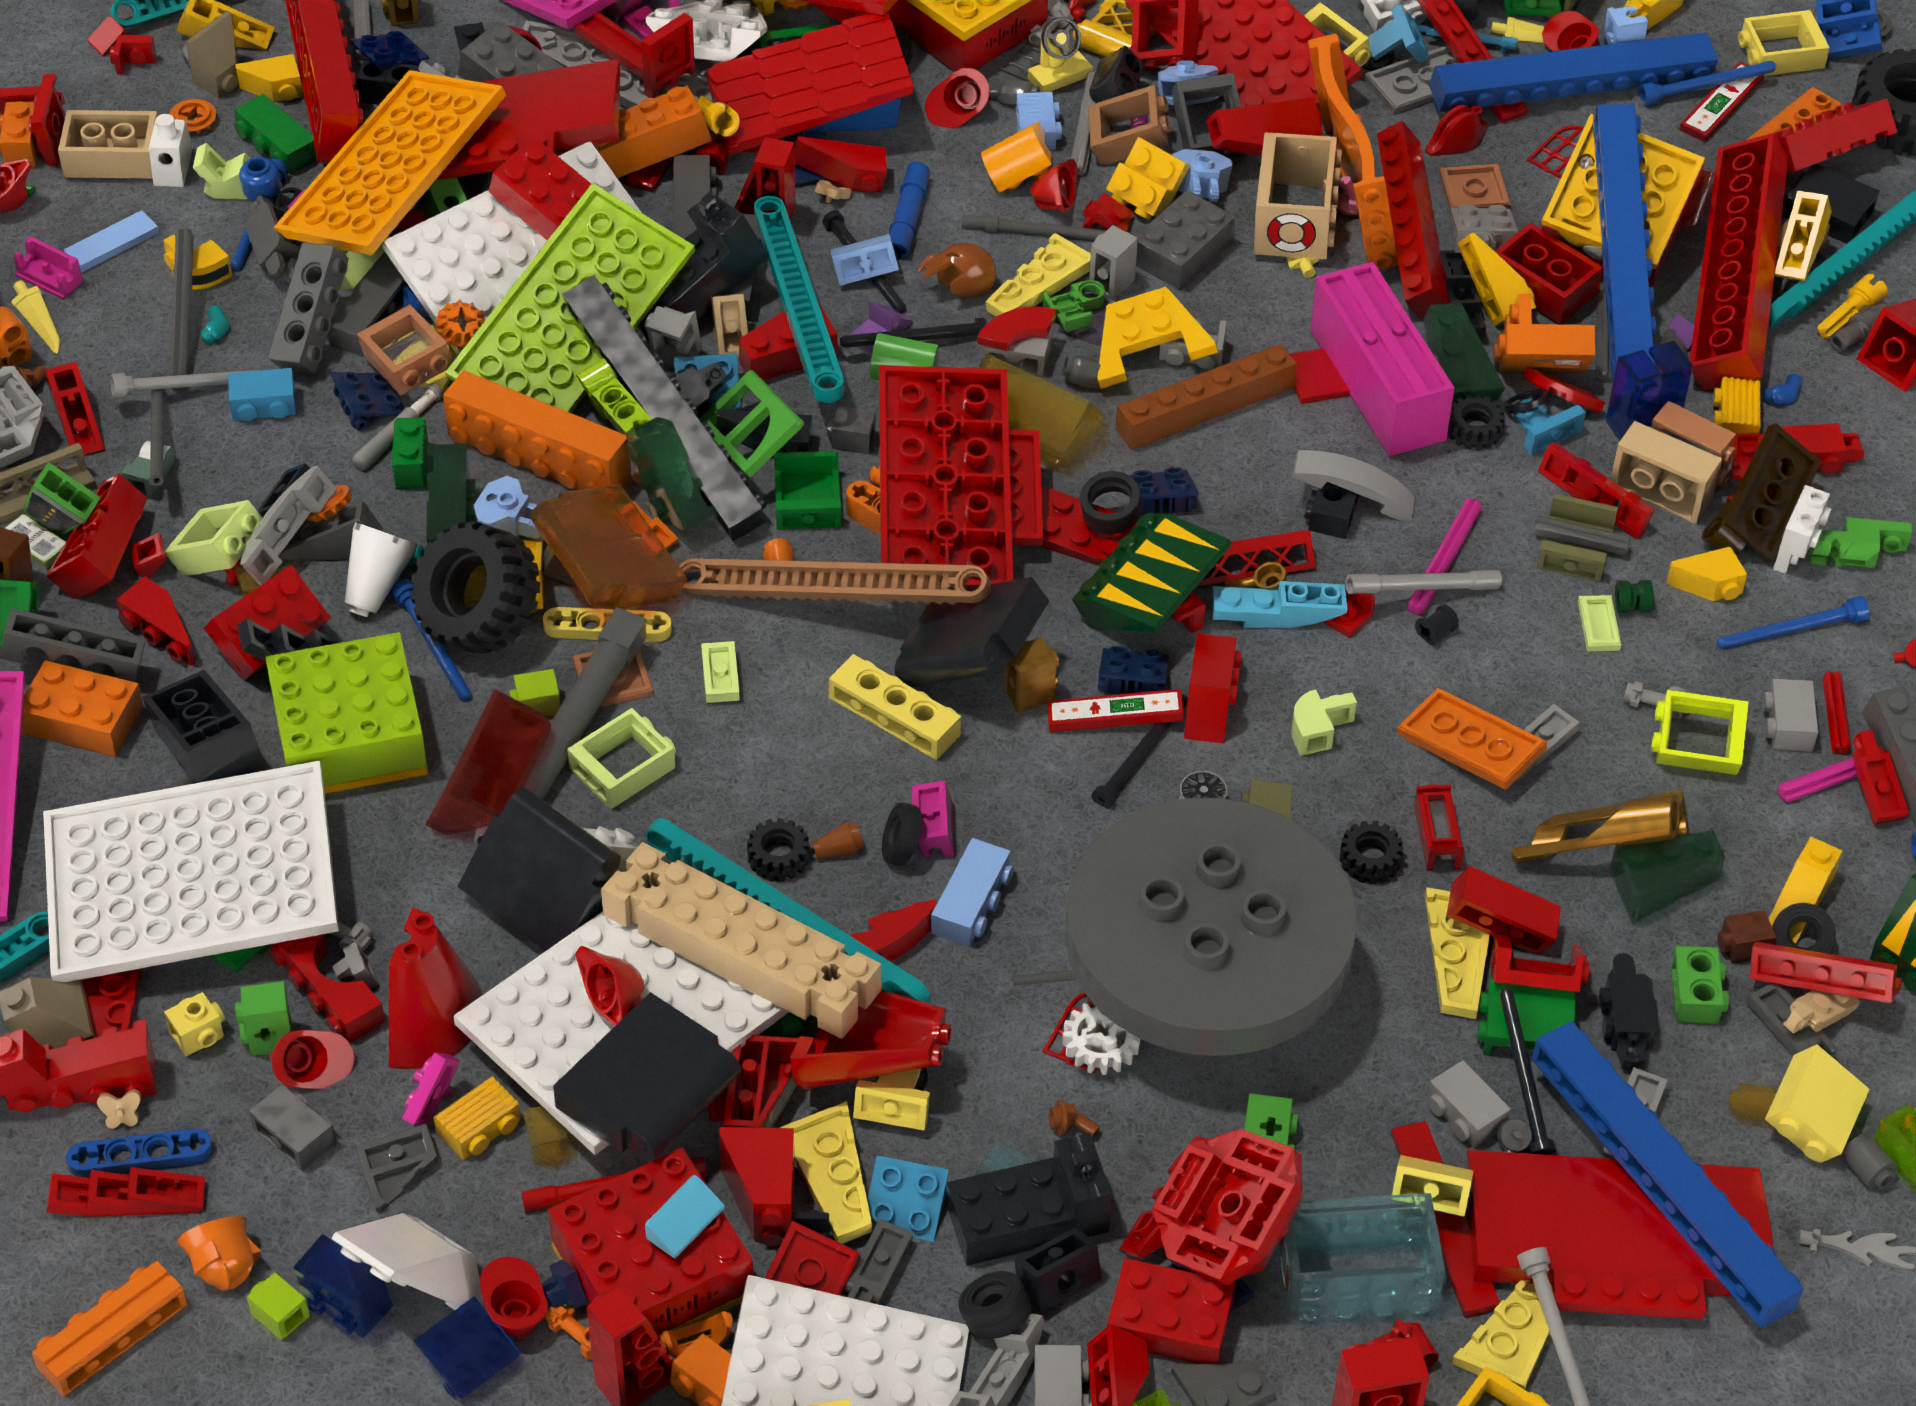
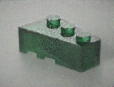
M1462 304L1430 305L1424 317L1427 345L1455 387L1452 403H1456V399L1460 397L1464 400L1465 395H1471L1472 398H1475V394L1481 395L1483 399L1487 396L1491 398V401L1499 400L1505 387Z
M656 417L625 432L629 442L626 445L627 451L638 467L637 479L641 487L646 490L649 498L647 506L653 518L657 517L663 523L686 530L717 515L714 506L707 507L701 496L699 488L703 487L700 477L693 479L687 467L686 460L690 459L672 421Z
M466 444L427 445L430 473H427V484H429L426 525L427 544L431 540L435 541L438 539L436 535L445 528L450 529L453 524L467 523L469 521L476 522L473 506L475 503H470L471 498H477L476 479H470Z
M1714 830L1676 836L1675 839L1615 847L1610 873L1631 924L1633 925L1656 910L1660 911L1666 908L1668 904L1682 897L1685 898L1718 881L1725 855Z

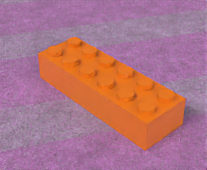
M465 370L461 372L443 394L448 436L458 444L466 443L478 448L485 455L493 454L503 458L512 466L517 467L520 465L530 469L539 477L545 478L547 476L557 480L568 489L576 488L584 491L595 500L603 499L612 503L632 478L629 437L627 435Z

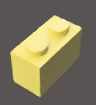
M1400 1155L1391 1201L1465 1217L1474 1170Z

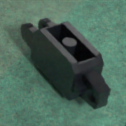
M717 362L698 371L692 366L686 371L679 370L673 374L681 387V391H679L684 399L689 397L698 411L697 418L703 416L712 407L711 395L728 381L726 373Z
M1624 952L1616 954L1614 957L1613 969L1608 974L1606 986L1600 987L1599 990L1600 1009H1606L1607 1017H1603L1602 1034L1603 1038L1610 1039L1611 1050L1617 1051L1622 1069L1634 1067L1643 1069L1646 1051L1653 1046V1038L1658 1028L1652 979L1645 974H1636L1634 957Z

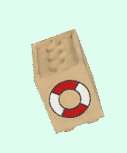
M1265 132L1256 201L1254 255L1327 259L1328 247H1334L1342 150L1336 149L1337 137ZM1274 184L1323 188L1322 206L1272 203Z

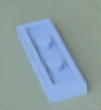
M141 210L64 249V253L78 259L82 273L159 234V228Z

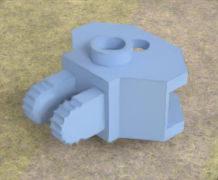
M1189 60L1179 61L1177 66H1168L1165 70L1158 72L1159 94H1164L1168 104L1174 105L1171 91L1176 81L1218 75V68L1215 66L1197 65L1196 63L1194 64V61ZM1219 96L1185 102L1186 105L1204 103L1217 99Z
M1184 149L1173 153V156L1191 165L1178 191L1184 193L1187 190L1202 199H1208L1210 203H1217L1219 194L1225 192L1228 187L1232 169L1231 159L1214 151Z
M509 476L487 483L473 505L477 518L476 522L510 532L518 537L523 535L532 537V539L539 538L544 530L541 524H548L552 519L549 510L540 507V505L530 503L529 496L522 493L519 480ZM490 497H496L493 500L487 501Z

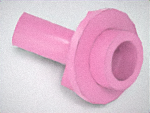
M1344 176L1339 181L1344 192L1338 195V210L1347 216L1358 215L1354 183L1349 176Z

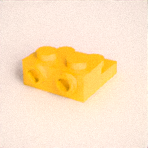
M1138 137L1125 164L1119 162L1106 190L1112 192L1111 197L1119 203L1127 206L1129 202L1136 206L1134 212L1150 220L1152 216L1157 217L1170 206L1191 165L1145 139Z

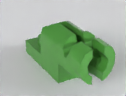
M1846 517L1843 531L1822 530L1816 548L1809 547V564L1826 566L1828 558H1832L1835 562V567L1875 568L1880 550H1885L1888 553L1907 551L1912 535V523Z

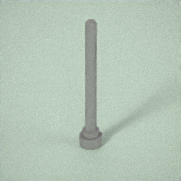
M260 370L133 379L131 376H126L125 373L110 374V390L113 399L127 398V395H132L133 391L227 385L228 373Z
M1538 1247L1519 1254L1517 1258L1522 1272H1526L1528 1278L1533 1279L1574 1406H1591L1547 1276V1272L1550 1271L1548 1265L1551 1263L1546 1247Z

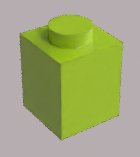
M554 669L514 675L515 689L509 690L512 710L519 709L521 720L557 713L560 708V698Z
M275 1272L265 1281L258 1282L247 1296L251 1315L281 1341L310 1316L306 1298Z

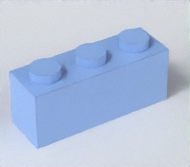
M975 838L971 839L931 914V934L968 947L971 946L975 936L982 937L987 925L986 915L988 911L994 912L1001 897L999 890L1002 885L1008 886L1013 876L1014 866L1010 865V850Z

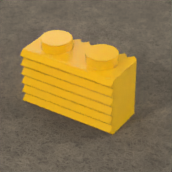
M1727 376L1723 377L1720 388H1715L1713 393V407H1718V411H1714L1713 423L1736 434H1759L1760 381L1758 379L1753 381L1746 378L1741 380L1739 377L1736 379L1733 377L1728 378Z
M491 1076L434 1116L436 1134L462 1160H465L472 1154L476 1156L484 1152L489 1146L490 1141L500 1134L507 1135L511 1133L521 1120L517 1099H514L512 1094H509L503 1085H500L495 1080L494 1076Z

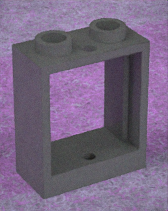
M1234 73L1176 81L1171 93L1183 149L1223 152L1224 156L1238 154V152L1213 149L1212 141L1194 144L1185 102L1224 95L1226 109L1241 107Z

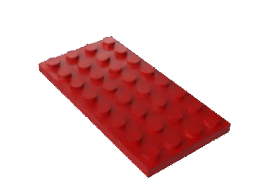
M1125 0L1126 7L1133 13L1134 0ZM1199 0L1197 55L1194 64L1215 66L1218 68V75L1234 73L1241 107L1314 97L1316 107L1319 108L1308 40L1325 35L1287 0ZM1178 8L1151 11L1150 30L1170 49L1177 48ZM1341 50L1347 87H1349L1363 76L1362 68Z

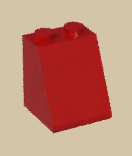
M1916 299L1883 307L1856 358L1903 392H1906L1916 384Z
M719 1127L721 1173L754 1241L762 1242L767 1246L781 1245L791 1225L794 1206V1128Z

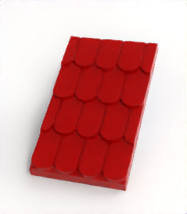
M888 11L885 15L869 13L843 20L840 25L806 33L799 39L752 51L751 55L717 63L710 69H707L706 80L713 103L722 102L734 109L739 115L740 123L737 131L731 136H723L728 155L759 146L765 137L780 139L795 133H808L820 130V132L878 130L896 127L901 98L911 95L914 87Z

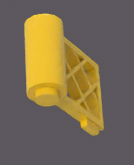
M1105 0L1099 6L1100 12L1091 21L1085 19L1082 23L1077 24L1081 33L1079 48L1103 57L1110 55L1125 45L1131 50L1132 35L1128 33H1132V24H1121L1122 21H1133V13L1126 7L1125 0ZM1117 6L1128 10V12L1115 13L1114 9ZM1112 22H1113L1114 25H1112V26H1106V25H1104V24H1102V23H1112ZM1074 31V32H1073V39H1074L1075 42H1076V34H1075V31Z

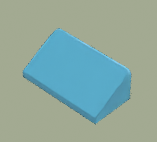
M692 1175L646 1222V1239L676 1259L722 1212L725 1205L699 1177Z

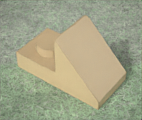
M744 294L711 297L715 325L713 332L718 355L737 353V357H739V339L748 333Z

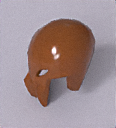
M965 242L953 243L939 254H929L917 270L919 273L926 269L923 275L924 279L937 273L938 281L951 289V293L961 299L979 297L989 292L995 284L997 273L995 262L984 248Z

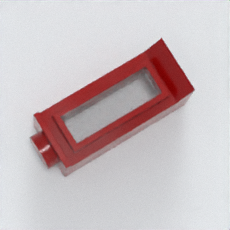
M1451 784L1417 786L1414 810L1426 871L1433 870L1436 855H1451L1453 868L1461 869L1464 846L1461 843L1451 794Z

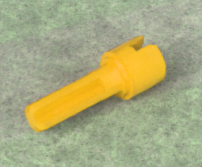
M700 96L696 100L703 113L706 125L711 131L725 137L731 136L737 131L740 119L734 109L722 102L713 103L705 96Z
M1867 274L1848 291L1849 298L1818 325L1817 332L1820 334V337L1830 339V335L1840 331L1848 324L1851 316L1868 306L1880 304L1888 296V289L1884 281L1879 280L1875 285H1872L1871 282H1873L1874 274Z

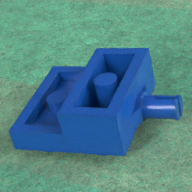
M1876 0L1816 1L1818 25L1830 47L1827 60L1883 50Z

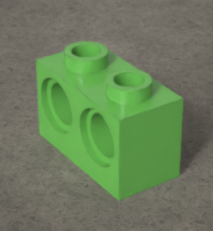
M1675 946L1671 962L1676 1022L1719 1024L1722 1012L1728 1011L1729 995L1728 991H1722V983L1725 982L1726 966L1725 962L1719 961L1718 948Z

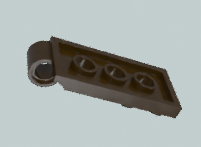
M1777 423L1768 426L1732 500L1723 503L1717 517L1712 519L1705 527L1701 539L1714 550L1730 546L1735 555H1738L1744 546L1748 544L1769 563L1773 562L1779 551L1785 528L1805 485H1811L1822 461ZM1780 461L1785 465L1786 476L1780 471ZM1768 486L1773 490L1774 501L1767 494ZM1755 511L1761 515L1762 525L1756 522Z

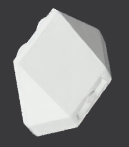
M702 0L667 9L658 8L646 16V24L653 32L683 13L692 17L694 57L698 59L721 62L732 60L767 32V25L759 7L750 6V2L741 0L733 1V4L722 3L723 0Z
M401 1213L337 1231L331 1238L343 1246L340 1252L344 1256L357 1263L363 1261L372 1266L370 1272L385 1282L390 1283L392 1280L403 1287H406V1285L414 1287L446 1301L445 1303L461 1314H465L467 1310L480 1313L485 1307L480 1291L475 1255L417 1217Z

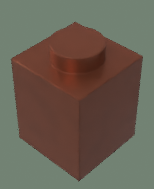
M1765 910L1725 916L1722 929L1717 934L1719 949L1721 952H1727L1731 963L1751 960L1752 946L1755 942L1775 945L1777 938Z

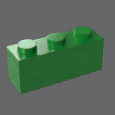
M264 94L234 109L236 119L234 127L237 134L242 139L248 138L258 153H265L271 159L275 158L285 162L289 168L288 173L290 175L317 160L313 135Z

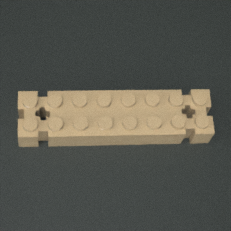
M644 842L626 860L627 872L617 870L601 888L604 916L625 927H628L631 922L638 924V934L804 1020L810 1014L817 1017L819 1028L840 1039L844 1038L858 1020V1006L866 1010L882 990L881 963L859 952H856L853 956L846 955L844 944L679 860L673 864L666 863L665 853Z

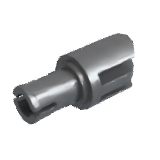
M1884 303L1871 305L1851 316L1848 320V326L1830 335L1831 346L1836 351L1841 352L1857 341L1865 343L1882 308L1889 305Z

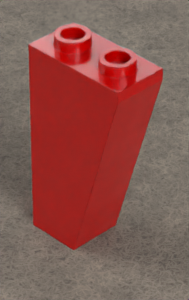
M1314 97L1217 110L1206 120L1213 149L1262 156L1265 132L1325 136L1323 135L1320 123L1321 112L1316 107Z

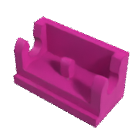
M32 236L25 240L27 252L24 258L21 253L15 252L14 262L17 271L15 276L61 299H64L83 282L77 258Z
M946 781L913 785L912 805L919 807L922 815V827L918 842L922 855L924 857H931V849L940 848L944 857H955L953 802Z

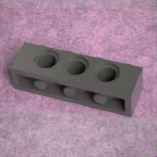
M302 243L268 356V359L281 369L292 368V371L316 373L318 363L322 358V349L326 335L331 327L334 308L339 300L341 284L348 269L349 258L334 246Z
M11 608L3 633L0 659L41 668L46 660L136 683L142 664L145 639Z

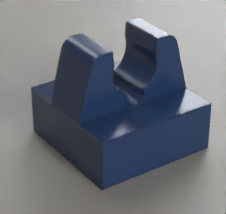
M564 1260L549 1266L552 1276L541 1284L545 1297L549 1300L552 1307L568 1303L576 1310L588 1303L575 1269Z

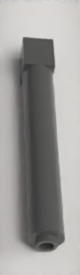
M619 607L615 608L598 636V646L506 795L507 802L516 791L522 788L528 789L544 800L568 760L567 749L579 742L623 667L630 666L645 641L646 618Z

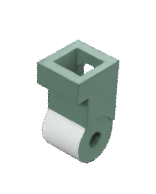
M146 441L133 464L125 466L122 476L134 487H136L138 481L143 482L145 490L137 489L148 499H153L160 485L154 486L150 482V441ZM164 445L163 480L174 463L175 458L174 448Z

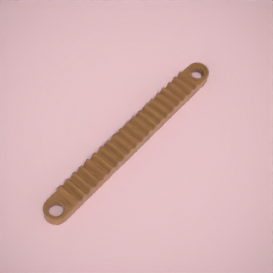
M693 558L682 562L676 571L677 583L688 593L711 595L713 597L724 596L726 598L736 596L740 599H743L744 596L751 599H756V597L768 599V597H772L780 600L781 597L788 600L793 598L805 600V598H809L813 601H817L818 598L825 601L830 599L842 601V599H846L850 602H854L857 599L862 602H867V600L874 602L884 600L888 603H892V601L900 603L909 601L917 604L918 601H921L925 604L930 602L937 604L947 602L954 605L956 602H980L988 596L991 590V581L983 569L974 565ZM696 569L700 570V579L693 584H688L686 578L689 572ZM972 577L981 578V584L978 589L971 592L965 590V584L968 579Z

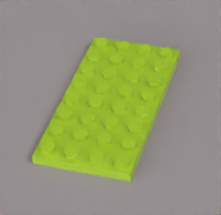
M592 183L446 370L447 378L455 381L461 372L465 370L572 413L587 393L576 375L602 358L567 310L562 294L595 275L601 284L606 282L615 296L614 303L617 307L624 306L632 320L630 325L635 330L695 252L694 245Z

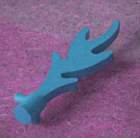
M1417 25L1419 31L1426 32V35L1441 37L1435 27ZM1478 33V37L1483 43L1501 45V54H1506L1507 49L1516 50L1518 38L1506 36L1497 38Z

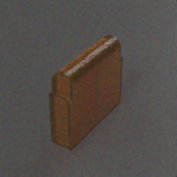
M621 485L560 492L557 498L548 499L538 504L530 514L531 521L593 608L611 606L615 610L616 607L629 609L667 603L677 597L687 581L684 573Z

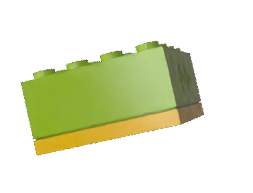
M400 632L265 656L286 767L320 761L325 794L428 775L423 735Z

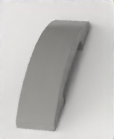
M1299 450L1297 452L1292 478L1322 489L1326 482L1332 483L1381 503L1380 513L1400 521L1411 522L1415 497L1402 483L1388 473L1366 462L1336 453L1313 450Z
M313 466L276 500L257 525L245 547L240 564L259 585L268 581L283 562L278 556L311 512L319 513L337 489L318 466Z
M1029 1314L1026 1321L1015 1331L994 1339L997 1350L970 1392L958 1391L949 1406H1007L1022 1384L1033 1361L1035 1345L1039 1344L1043 1330V1316Z

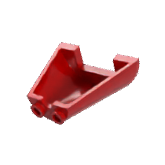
M412 908L404 926V931L411 935V939L402 945H396L389 963V1068L396 1069L423 1068L425 1062L434 1053L454 1056L461 1051L471 1039L455 1025L454 1015L482 996V991L476 978L434 923L433 916L427 912Z
M881 990L866 1010L858 1006V1020L843 1039L819 1028L815 1039L812 1037H799L790 1057L794 1081L796 1085H801V1088L811 1089L931 1066H940L943 1058L942 1045L949 1046L952 1032L951 1024H945L946 1009Z

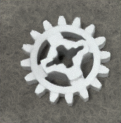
M1084 1003L1082 1005V1013L1073 1010L1071 1012V1019L1065 1020L1062 1045L1066 1046L1067 1057L1075 1056L1076 1067L1085 1063L1088 1065V1073H1092L1095 1067L1100 1068L1102 1075H1106L1108 1067H1112L1116 1072H1120L1122 1062L1127 1065L1132 1064L1133 1055H1138L1140 1038L1119 1027L1097 1007L1091 1009L1088 1004Z

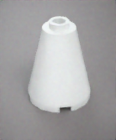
M355 522L352 532L345 603L350 604L349 611L368 617L369 612L376 613L415 553L418 544Z

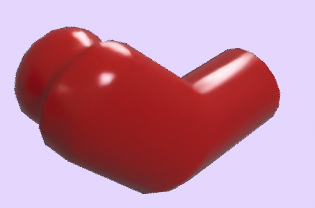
M1070 0L1068 8L1074 17L1073 21L1075 23L1084 21L1085 18L1082 15H1086V11L1083 9V6L1093 4L1096 0Z

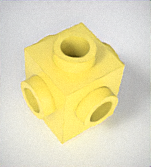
M203 992L191 998H186L178 1005L164 1011L168 1031L185 1057L202 1048L212 1046L216 1041L224 1037L221 1022L225 1021L224 1014L217 1002L210 1003Z

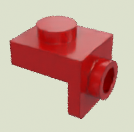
M1103 193L1096 201H1089L1084 208L1082 215L1085 216L1082 228H1090L1096 222L1107 230L1114 225L1127 232L1133 211L1106 193Z
M1192 591L1172 616L1176 621H1181L1191 633H1194L1203 628L1205 604Z

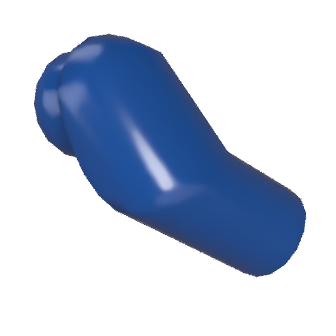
M1790 374L1787 376L1785 384L1774 385L1772 388L1765 389L1763 394L1765 402L1769 405L1774 403L1776 405L1794 403L1802 383V378L1797 374Z

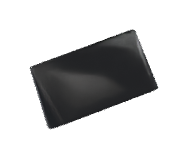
M1126 45L1099 61L1089 89L1090 96L1095 103L1137 90L1145 65ZM1119 75L1124 79L1123 87L1119 82Z
M364 59L356 78L359 100L362 103L379 105L409 70L420 72L419 66Z

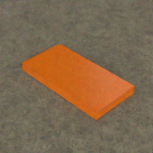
M1437 688L1397 727V733L1411 743L1504 790H1507L1547 750V741L1440 688Z

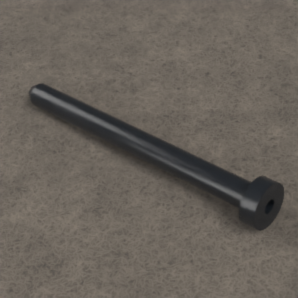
M838 210L830 211L824 216L822 220L824 227L828 231L833 230L845 246L857 243L843 224L844 217ZM883 275L870 278L895 311L900 314L906 312L905 303Z
M982 317L975 318L974 323L844 335L840 338V345L844 348L874 345L878 333L917 341L978 336L987 322Z
M1181 694L1182 705L1184 710V708L1187 706L1188 697L1184 694ZM1173 722L1155 723L1105 786L1099 785L1092 792L1091 796L1095 803L1107 809L1113 806L1116 802V792Z
M1504 988L1500 991L1499 997L1532 1132L1533 1143L1529 1145L1530 1153L1552 1154L1556 1151L1554 1140L1547 1137L1514 994L1510 988Z

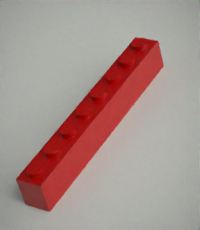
M1402 120L1377 133L1405 302L1421 320H1429L1449 310L1450 305L1419 139Z

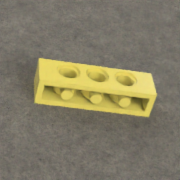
M853 654L829 678L830 699L936 761L961 736V716L952 708L939 704L926 693L913 689L903 683L898 677L887 674L868 660H863Z

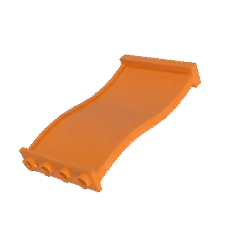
M1335 33L1308 40L1322 125L1325 132H1333V137H1337L1336 149L1342 150L1341 176H1349L1354 183L1366 262H1374L1378 270L1398 266L1384 176L1375 177V161L1371 142L1363 124L1350 107L1338 35Z

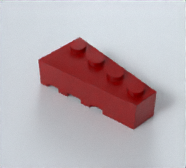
M146 1019L133 1022L134 1028L119 1032L117 1027L102 1030L101 1037L84 1040L82 1036L70 1038L62 1047L54 1048L49 1044L43 1045L46 1049V1080L5 1095L9 1110L30 1112L36 1107L43 1106L67 1108L73 1103L89 1101L97 1104L99 1096L103 1093H109L116 1098H122L128 1091L133 1089L141 1093V1099L147 1095L156 1094V1058Z

